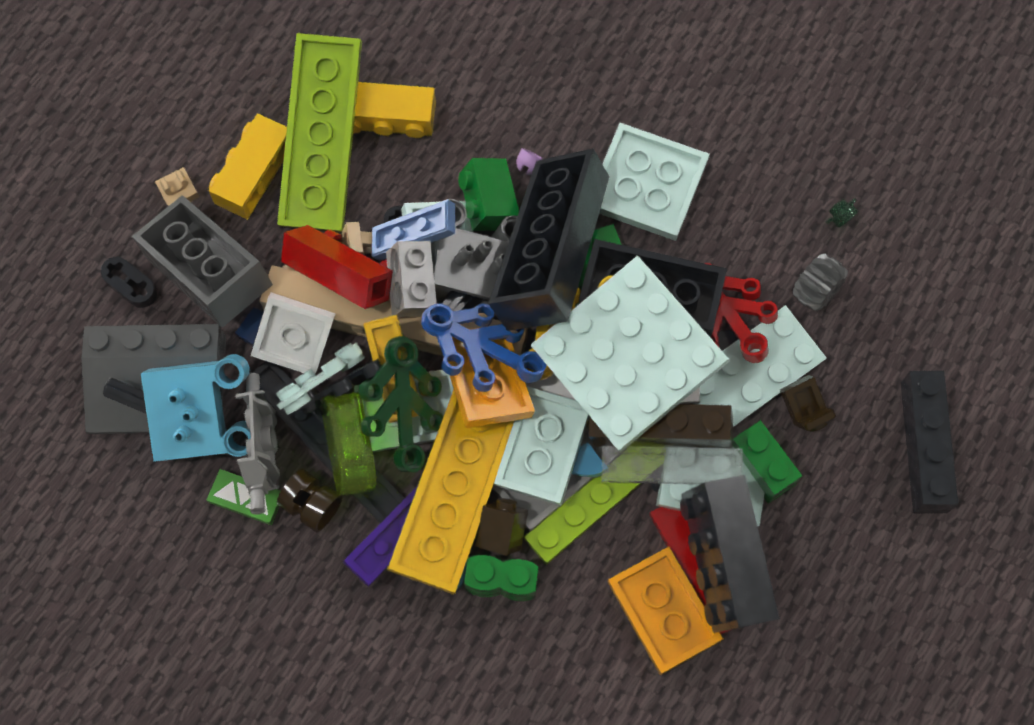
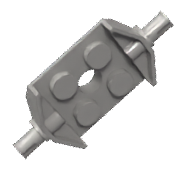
M249 373L246 379V393L235 394L236 399L243 398L247 404L245 420L251 435V439L246 440L248 457L237 459L250 494V512L252 514H262L266 511L264 495L268 494L270 490L279 489V486H276V481L280 476V471L275 464V453L278 449L274 430L277 424L276 410L265 399L263 395L265 392L260 390V376L257 373Z

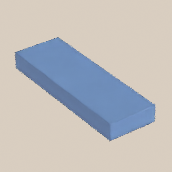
M447 199L372 227V258L379 261L386 259V251L398 241H430L431 243L454 235L455 203Z

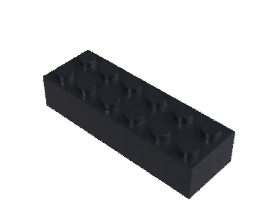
M594 148L538 160L535 163L488 303L507 331L568 322L610 177Z

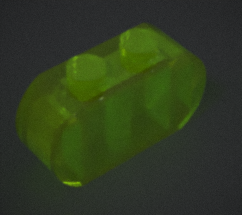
M359 392L342 394L337 398L335 395L323 397L324 428L336 491L339 496L374 491L376 487L375 461L370 437L364 435L361 430V423L365 418V412Z

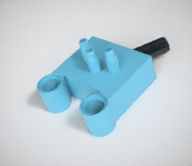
M231 354L220 361L147 369L141 373L143 390L115 378H110L104 386L103 395L147 414L154 462L224 453L236 457L247 454L246 446L236 444L233 439V433L235 431H242L248 436V439H251L250 430L247 427L246 421H239L226 431L220 387L224 389L236 388L247 379L250 367L246 359L240 355ZM226 363L236 365L239 370L238 379H229L225 375L224 366Z

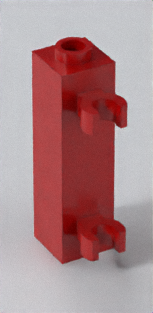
M306 225L284 232L282 263L363 309L389 301L393 271L387 268V260L378 263L337 241L342 239V235L334 230H327L322 233Z

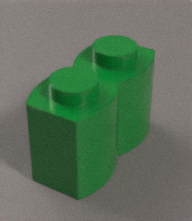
M472 556L467 559L465 588L469 593L479 597H495L501 594L513 601H529L535 599L538 566L522 559L502 562L492 556Z

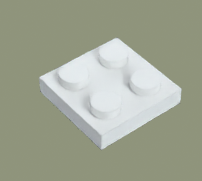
M271 292L265 306L251 356L302 373L312 369L316 375L335 313Z

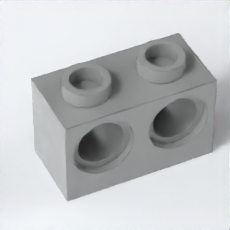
M398 241L386 251L387 268L393 271L390 288L392 315L398 314V317H422L423 312L427 308L437 304L430 241Z

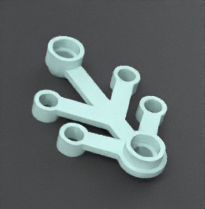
M349 343L335 352L336 357L321 367L323 371L318 375H315L312 369H309L294 379L296 384L292 382L276 393L280 399V402L277 404L278 408H283L287 415L291 414L311 400L307 393L309 390L340 370L344 372L362 361L365 357L358 344Z

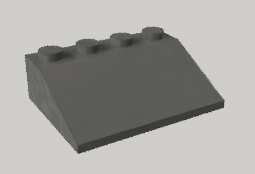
M218 324L84 326L81 359L86 433H149L147 414L103 395V389L110 378H115L143 390L141 373L147 369L220 361L225 357L226 336ZM220 387L221 399H222V407H223V391H224V388Z

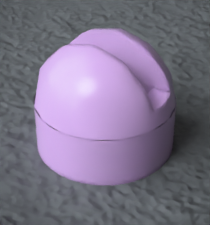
M521 148L517 156L516 165L520 172L524 165L529 167L526 175H532L536 161L543 158Z

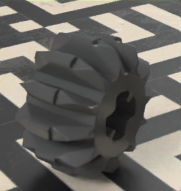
M825 253L813 259L811 264L800 274V278L796 281L793 288V295L805 307L819 311L824 306H827L829 301L834 299L836 293L840 291L841 286L845 283L848 270L834 257H830Z

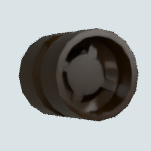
M302 468L295 472L284 485L277 498V505L292 516L300 514V521L318 533L326 527L336 514L342 503L343 496L328 485L320 487V480Z

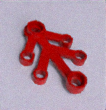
M725 276L723 290L739 291L744 299L727 297L722 291L711 339L718 347L720 346L718 334L723 319H725L740 341L743 358L751 363H760L769 353L768 341L763 334L752 333L737 312L756 315L762 323L771 324L778 318L777 305L772 301H753L761 295V285L757 279H739ZM749 287L756 288L754 291H746ZM766 310L773 311L769 315L763 314V312ZM753 349H759V350H760V351L755 352V353L750 352V351L753 350Z

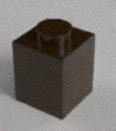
M498 498L496 502L484 505L476 547L506 556L520 551L528 510L517 507L516 501L506 498Z

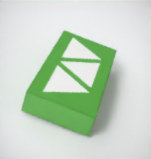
M220 469L207 497V502L272 526L279 509L277 498L281 491L278 489L268 491V494L264 495L266 511L262 514H252L250 512V494L243 477Z

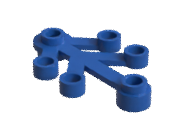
M482 303L478 304L475 308L452 311L447 305L433 304L423 312L421 325L428 334L437 337L444 356L442 369L446 374L451 376L461 373L464 365V357L456 351L452 339L454 337L464 343L475 372L472 383L478 391L487 392L491 390L495 381V374L489 369L483 353L515 369L519 378L526 383H533L542 378L546 369V363L537 352L529 351L520 356L491 341L504 338L511 343L519 342L525 328L517 329L518 333H512L507 331L503 324L489 326L494 317V311L490 305ZM479 313H484L488 317H481ZM474 322L482 328L470 330L460 324ZM448 361H454L458 366H452ZM479 377H485L489 382H482Z

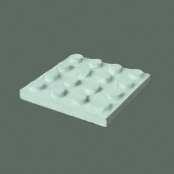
M638 255L575 307L570 313L568 322L556 323L531 344L532 348L620 453L730 362L729 358Z

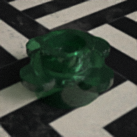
M843 198L828 210L831 216L825 221L826 224L833 221L840 228L859 212L853 205L857 199L854 198L846 202Z

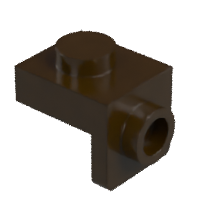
M807 375L779 389L793 424L801 429L810 432L820 430L827 425V421L836 417L834 410L826 407L816 380L811 375Z

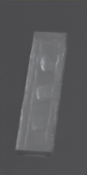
M602 446L601 482L700 485L708 481L743 475L742 449L628 446L620 453L615 446Z

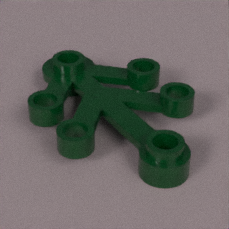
M398 336L387 342L384 350L386 361L373 379L364 381L359 386V396L362 400L366 402L378 401L383 395V387L395 375L394 389L374 416H366L362 420L361 430L368 437L381 436L385 431L386 423L397 410L399 448L394 453L393 461L400 471L414 473L421 470L424 466L425 453L413 441L411 408L421 417V426L426 431H438L443 415L439 411H434L410 386L409 374L419 382L418 390L424 397L438 396L442 390V384L439 378L431 376L417 361L418 348L416 344L407 337ZM398 349L401 351L400 359L398 358ZM429 381L432 383V391H431V392H429V390H428V382H429ZM370 385L374 389L372 397L368 393V388ZM431 416H433L435 420L433 426H431L430 424ZM373 420L376 423L374 432H372L370 427ZM405 454L408 455L407 463H405Z

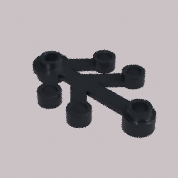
M379 358L374 361L370 360L320 391L315 386L307 392L311 400L294 412L302 410L305 415L322 405L319 399L329 393L332 397L336 396L337 398L354 388L351 382L352 379L358 376L361 380L373 377L382 367V363Z

